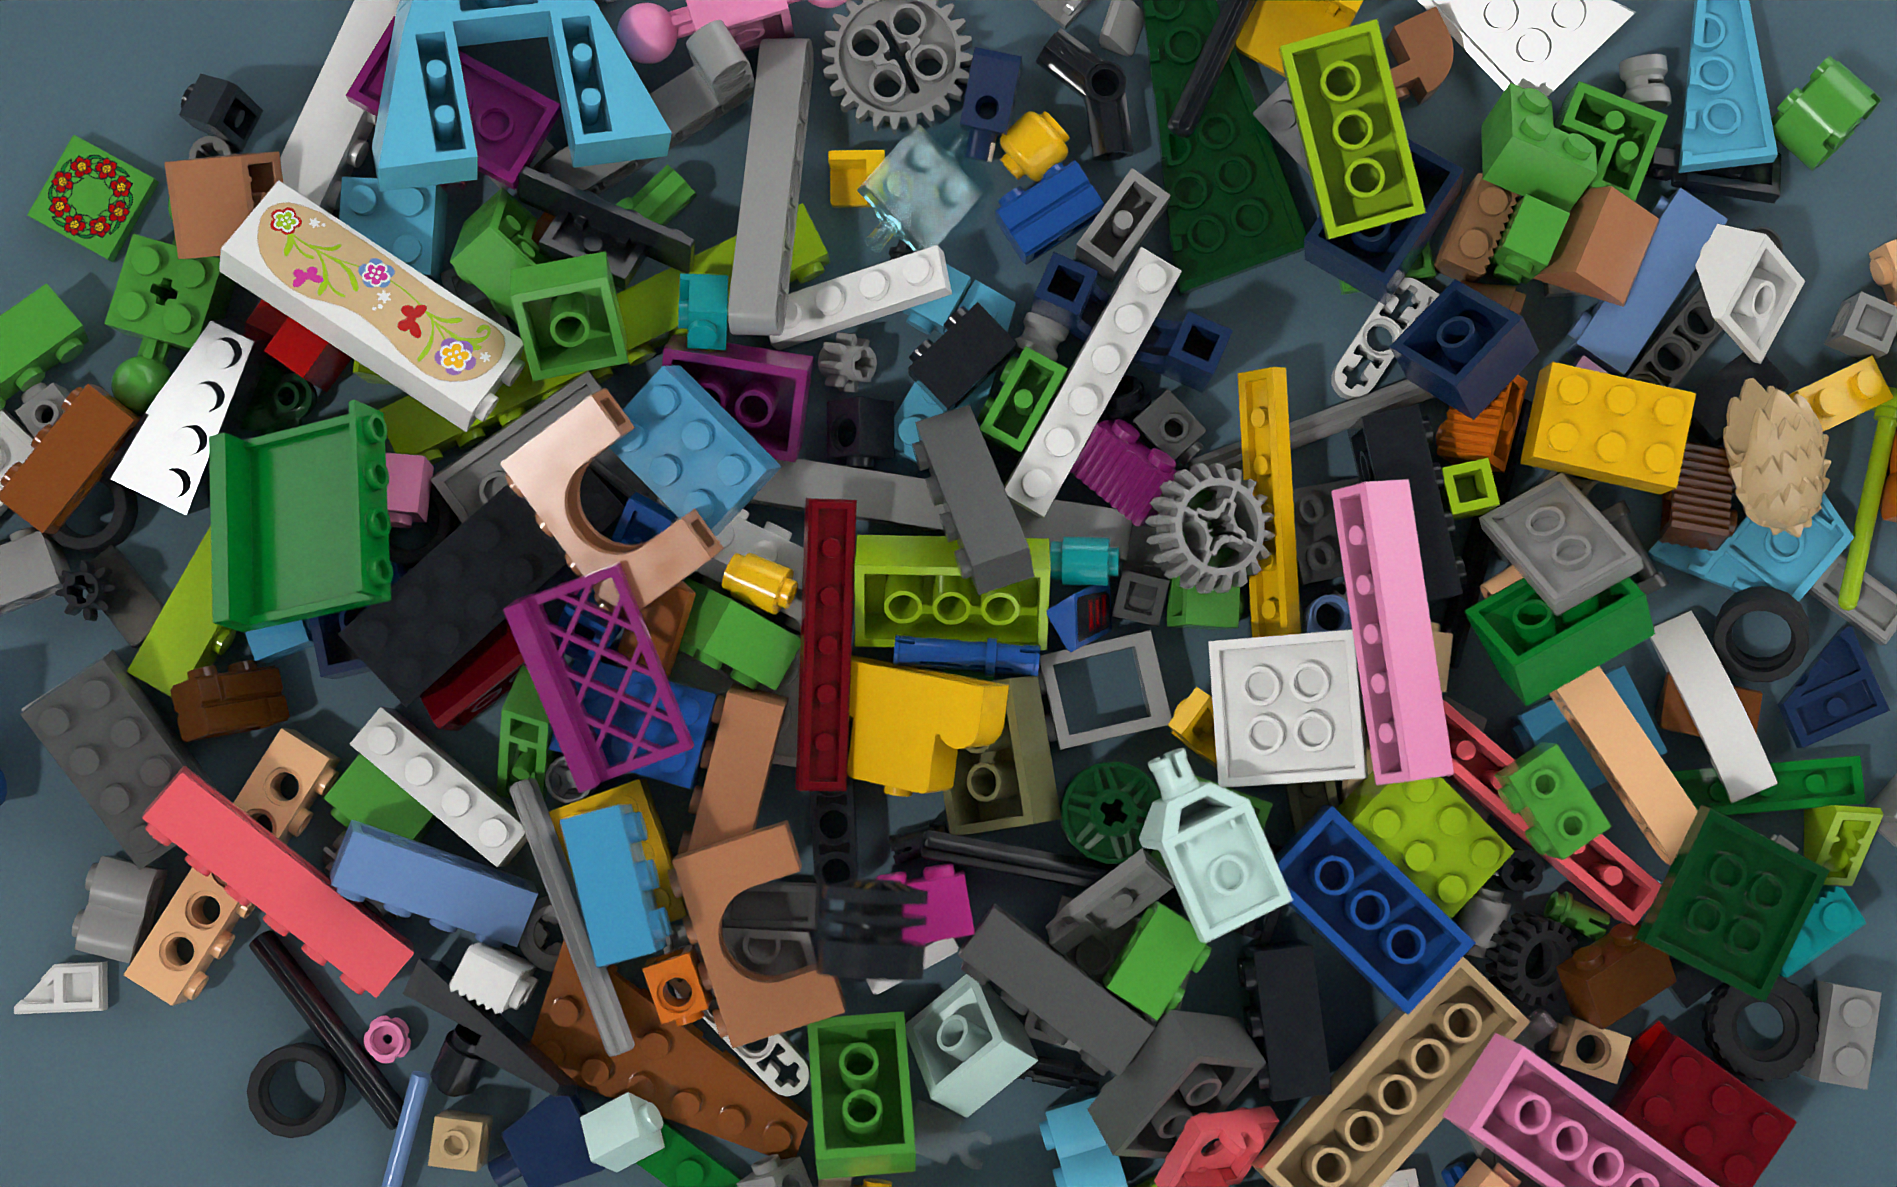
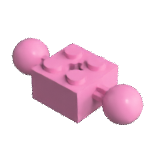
M686 0L687 6L669 12L662 6L654 3H639L627 9L620 18L617 27V38L630 59L642 64H654L664 60L671 54L677 39L692 35L710 22L721 20L742 52L760 47L762 39H787L794 37L795 33L788 5L802 0ZM848 0L807 1L817 7L834 8Z

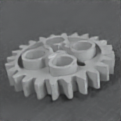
M851 0L846 1L845 6L849 14L848 17L835 13L832 16L833 23L839 31L830 30L825 31L824 34L825 40L835 47L822 50V59L834 63L823 69L825 79L837 80L829 88L831 96L836 97L845 94L840 104L841 110L846 112L856 106V123L861 124L868 116L873 117V129L875 132L879 131L884 121L890 122L893 135H897L902 122H907L912 133L917 132V120L921 118L929 126H935L933 113L935 110L949 116L951 110L947 99L962 101L963 92L956 84H968L969 73L961 68L970 67L973 55L962 52L972 47V37L966 35L958 36L966 28L965 19L950 20L955 12V5L953 3L947 4L940 9L938 7L940 0H862V4L859 6ZM903 19H913L920 25L918 31L911 35H903L895 29L897 23ZM878 22L885 24L897 53L900 56H905L907 71L920 90L918 93L914 94L909 89L898 62L895 59L890 60L889 45L876 27ZM863 40H871L879 46L877 52L867 57L856 54L854 48L856 44ZM934 59L941 64L942 68L937 74L926 76L917 70V66L923 60ZM886 80H892L901 87L895 96L889 98L878 95L875 89L878 84Z

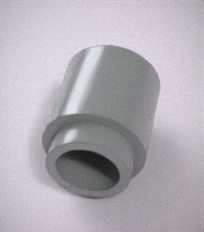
M1482 886L1460 909L1456 925L1475 942L1466 954L1490 959L1485 956L1486 949H1496L1497 943L1491 941L1494 933L1501 936L1503 931L1499 925L1503 920L1508 921L1511 909L1510 903L1502 901L1504 892Z

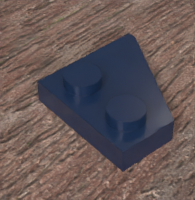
M1852 626L1844 627L1836 632L1777 704L1797 748L1807 747L1890 711Z

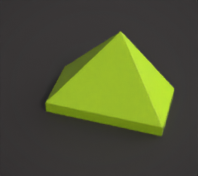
M1832 805L1804 809V857L1830 870L1824 882L1825 885L1853 886L1884 815L1881 808Z

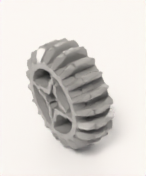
M1203 463L1193 465L1190 468V472L1186 469L1177 471L1173 475L1174 482H1164L1160 486L1164 497L1153 498L1150 502L1159 514L1150 516L1145 521L1151 527H1156L1157 533L1148 537L1146 542L1150 545L1159 544L1161 551L1156 553L1153 561L1157 563L1168 561L1169 564L1164 576L1168 578L1180 576L1179 587L1190 589L1195 586L1199 594L1211 593L1213 589L1218 594L1229 592L1231 585L1242 587L1248 583L1247 575H1257L1258 572L1262 571L1257 560L1267 559L1271 555L1262 544L1263 541L1272 540L1276 536L1271 531L1265 530V522L1271 521L1275 515L1268 512L1262 513L1260 506L1266 502L1268 497L1263 494L1253 496L1252 493L1257 481L1248 479L1241 482L1242 470L1233 468L1226 471L1224 464L1221 463L1211 464L1209 468ZM1200 490L1213 492L1211 500L1205 502L1202 509H1190L1187 507L1191 498ZM1207 520H1210V522L1212 523V525H1210L1208 528L1213 527L1212 530H1214V537H1211L1209 534V532H1211L1212 530L1207 529V522H1205ZM1183 531H1184V533H1185V535H1186V538H1187V545H1186V542H1185V540H1184ZM1219 548H1231L1234 550L1227 561L1219 567L1215 568L1207 565L1210 557L1215 556Z

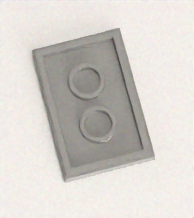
M1563 472L1479 517L1482 530L1556 616L1643 569L1641 556Z

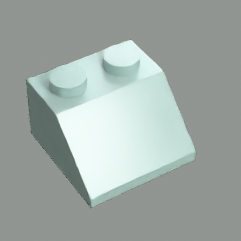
M968 974L964 975L905 1024L907 1038L930 1098L966 1118L1038 1061L1020 1020L988 982L983 986Z

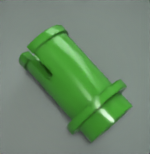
M1568 891L1562 894L1559 892L1552 893L1544 909L1545 917L1562 923V925L1590 937L1594 941L1602 938L1607 931L1597 925L1601 923L1609 925L1610 914L1574 900L1573 894Z

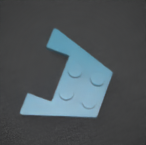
M1823 493L1822 503L1820 504L1822 508L1812 516V526L1810 528H1803L1799 538L1790 535L1786 531L1772 535L1770 528L1757 525L1746 516L1735 529L1732 537H1728L1718 550H1699L1697 547L1690 548L1678 544L1671 545L1669 542L1661 543L1658 540L1647 554L1651 560L1735 592L1749 587L1770 586L1788 592L1799 602L1853 540L1854 536L1825 493Z

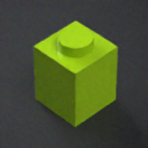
M1489 458L1441 468L1445 485L1444 490L1439 491L1443 510L1450 509L1454 521L1486 514L1500 505Z

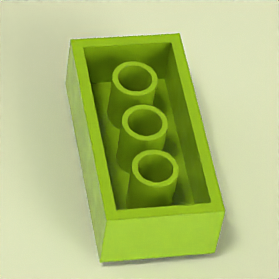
M1378 19L1280 46L1279 54L1326 239L1426 213Z
M857 535L855 554V647H894L895 636L901 635L972 642H987L988 638H996L997 643L1040 645V650H1047L1048 616L1046 610L1049 609L1051 571L1049 538H1025L1030 550L1034 577L978 595L972 578L963 579L958 569L954 551L960 549L957 540L948 542L946 536Z

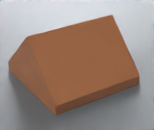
M1612 186L1586 189L1569 212L1570 216L1548 266L1533 279L1624 307L1659 224V218Z

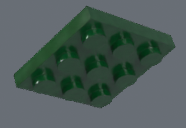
M1701 805L1644 919L1636 939L1762 1002H1766L1830 870L1727 816Z

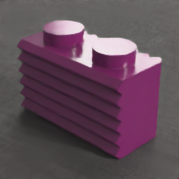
M1111 419L1099 422L1091 432L1070 472L1076 478L1081 479L1082 483L1088 485L1091 490L1096 491L1098 496L1103 497L1104 501L1110 503L1111 507L1116 508L1126 519L1131 520L1133 525L1138 527L1147 524L1145 521L1148 517L1159 514L1150 502L1153 498L1164 497L1160 489L1164 482H1174L1173 475L1177 472L1174 469L1176 462L1167 453L1156 448L1150 450L1137 440L1140 433L1126 421L1120 419L1114 421Z

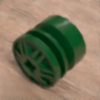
M1122 762L1096 763L1078 772L1065 787L1059 804L1060 824L1069 843L1086 857L1106 864L1123 863L1143 848L1139 836L1152 802L1162 797L1154 781L1139 768ZM1115 799H1118L1121 802L1119 810L1125 814L1122 822L1113 820L1109 826H1106L1103 823L1105 814L1099 810L1103 802L1112 804Z

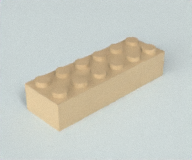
M1463 956L1409 1015L1394 1007L1330 1077L1332 1094L1313 1096L1251 1165L1273 1187H1382L1444 1118L1442 1116L1493 1035L1497 1033L1514 1041L1531 1021Z

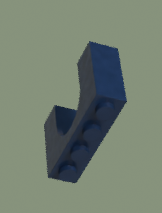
M1053 252L1034 294L1031 312L1043 315L1062 324L1069 330L1068 334L1086 341L1111 295L1103 291L1096 284L1097 270ZM1190 311L1187 312L1183 321H1171L1156 317L1131 362L1199 392H1203L1217 368L1233 330Z

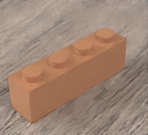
M736 683L732 684L726 696L718 694L711 722L719 724L715 741L707 740L703 750L700 768L707 769L708 771L704 787L695 786L689 806V813L695 814L696 819L693 831H684L678 854L756 829L789 697L759 689L753 690Z

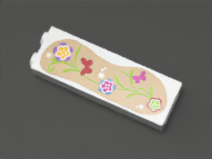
M279 180L221 248L219 268L221 273L465 432L468 431L476 419L484 422L489 417L499 400L495 393L503 383L510 387L525 366V362L520 360L524 348L521 338Z

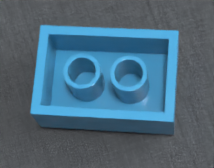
M680 365L662 366L627 404L623 412L635 429L609 447L680 519L695 508L715 536L722 532L782 467Z
M620 804L560 820L596 967L655 953L667 947L665 938L672 936L671 923L666 908L657 907L653 889L660 888V881L654 860L645 859L641 841L648 840V833L641 811L635 813L632 804Z

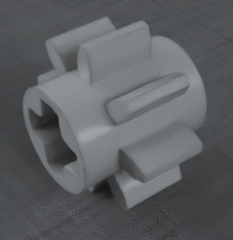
M838 332L836 343L824 342V347L821 349L818 357V367L821 374L826 377V386L838 387L839 391L856 393L859 388L858 381L870 383L876 370L877 360L874 351L868 347L869 339L857 338L854 333Z

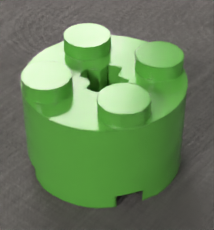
M1828 56L1810 75L1811 80L1802 90L1796 87L1777 107L1779 111L1771 118L1775 139L1811 171H1814L1817 166L1820 167L1854 133L1855 128L1861 122L1860 119L1866 120L1882 101L1879 95L1832 56Z

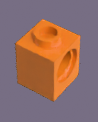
M694 944L650 958L642 968L661 1024L675 1020L677 1026L690 1024L705 1016L703 1010L708 1009L713 997L711 991H706L702 984L698 970L700 960ZM673 978L686 980L692 988V995L684 999L674 997L668 991L667 981Z

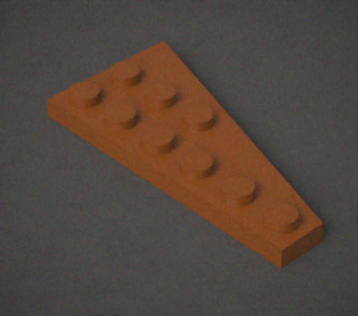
M565 939L563 940L531 1038V1042L579 1084L580 1087L613 1099L629 1092L653 1103L664 1118L768 1156L778 1154L780 1160L797 1156L811 1114L787 1096L777 1094L764 1081L758 1080L738 1064L739 1060L727 1050L720 1051L702 1037L704 1033L691 1023L677 1026L675 1020L661 1024L651 993L645 988L639 989L617 972L618 967L614 964L606 965L635 1044L634 1048L630 1051L610 1057L605 1050Z

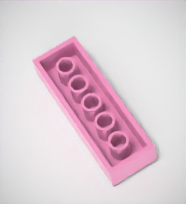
M1497 1033L1493 1035L1442 1115L1542 1187H1719L1526 1047Z

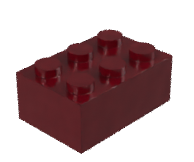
M1663 1030L1637 1067L1634 1066L1607 1105L1719 1187H1753L1797 1124V1121L1683 1039Z

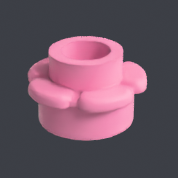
M386 1015L374 1019L370 1023V1029L364 1035V1046L367 1052L376 1061L381 1063H392L395 1061V1058L404 1057L411 1047V1039L408 1038L410 1029L407 1023L401 1018L395 1017L390 1019ZM387 1034L392 1036L390 1044L384 1041V1036Z

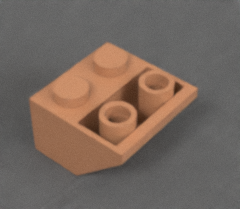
M279 151L241 153L164 162L178 259L220 256L221 248L278 180L283 183Z

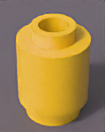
M735 553L725 569L722 588L730 591L732 598L775 615L782 607L788 609L791 606L798 590V582L793 580V569L752 553H747L745 556Z

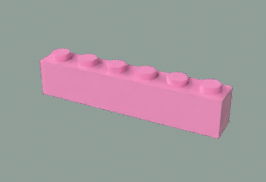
M1409 479L1363 482L1333 490L1332 498L1376 785L1454 775Z

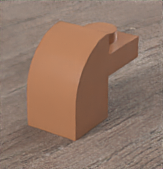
M1437 7L1431 8L1394 26L1386 39L1398 63V66L1390 69L1398 103L1411 95L1410 89L1418 105L1425 103L1438 90L1450 71L1454 55L1453 42Z

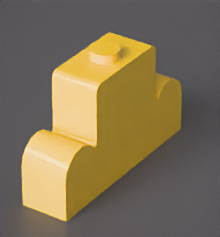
M851 654L849 722L853 721L847 764L848 776L884 785V793L894 796L910 797L913 795V792L925 794L952 789L958 749L989 746L1001 736L1005 721L1009 685L914 666H893V662Z

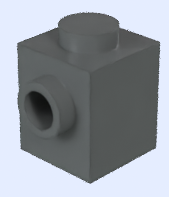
M1169 389L1137 416L1131 424L1140 433L1139 437L1151 450L1153 448L1159 449L1172 457L1175 462L1178 460L1183 466L1204 448L1199 440L1207 430Z

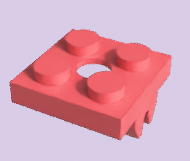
M1270 1106L1250 1109L1241 1107L1228 1112L1213 1114L1204 1112L1191 1116L1185 1123L1184 1130L1173 1149L1167 1154L1163 1166L1154 1179L1157 1187H1229L1230 1185L1241 1184L1252 1166L1251 1163L1258 1157L1277 1126L1279 1119ZM1219 1138L1218 1141L1212 1143V1144L1206 1149L1205 1153H1202V1152H1201V1151H1202V1148H1203L1208 1142H1210V1141L1213 1140V1139Z

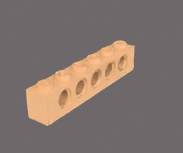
M281 728L235 799L234 804L255 821L262 814L268 816L273 825L272 834L287 845L292 835L298 837L308 826L313 816L309 809L317 796L326 795L336 782L339 772L334 769L341 759L296 730ZM288 774L294 775L299 783L298 793L291 800L286 799L280 790L281 781ZM191 868L127 968L124 976L171 1006L187 1002L188 999L191 1001L195 1000L209 980V976L205 972L213 959H221L231 947L235 939V935L231 933L240 917L247 918L256 905L252 902L247 907L241 905L225 892L224 887L227 883L213 872L206 877L194 868ZM209 896L215 898L220 905L219 917L214 922L209 921L203 913V904ZM183 937L187 938L194 947V955L189 963L181 960L177 953L178 942Z

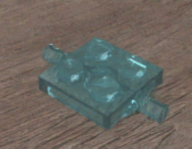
M919 124L911 129L857 189L873 207L880 221L872 233L865 238L867 246L874 243L870 248L872 251L880 253L893 236L906 242L914 252L939 245L982 196L983 192L963 172L958 164L965 156L967 142H964L968 136L962 133L957 134L950 145L944 149Z

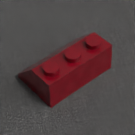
M507 618L420 695L424 706L438 729L461 730L509 692L521 666L527 667Z

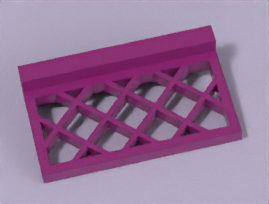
M620 562L534 595L532 593L516 599L503 609L579 793L597 787L602 781L677 755L694 747L693 740ZM611 577L619 594V600L613 612L587 601L594 584ZM585 587L581 598L570 594ZM560 598L577 606L568 629L551 623L542 603ZM623 606L628 616V619L619 616ZM583 610L609 620L600 644L574 633ZM616 624L635 633L638 646L632 658L606 647ZM555 634L563 637L561 646H559ZM570 641L596 652L587 675L568 667L564 654ZM641 653H643L647 665L638 662ZM602 655L628 667L619 690L593 679ZM634 670L653 678L657 691L651 704L625 693ZM574 680L582 683V687L579 692ZM589 687L615 698L605 721L587 713L583 700ZM660 698L666 711L657 707ZM621 701L647 713L638 735L611 724ZM655 716L671 723L678 741L662 747L644 739L652 717ZM593 726H595V727L601 729V732H600L598 738H597V735H596V733H595V730H594ZM607 733L633 743L627 760L609 766L601 747ZM639 747L649 751L636 756Z

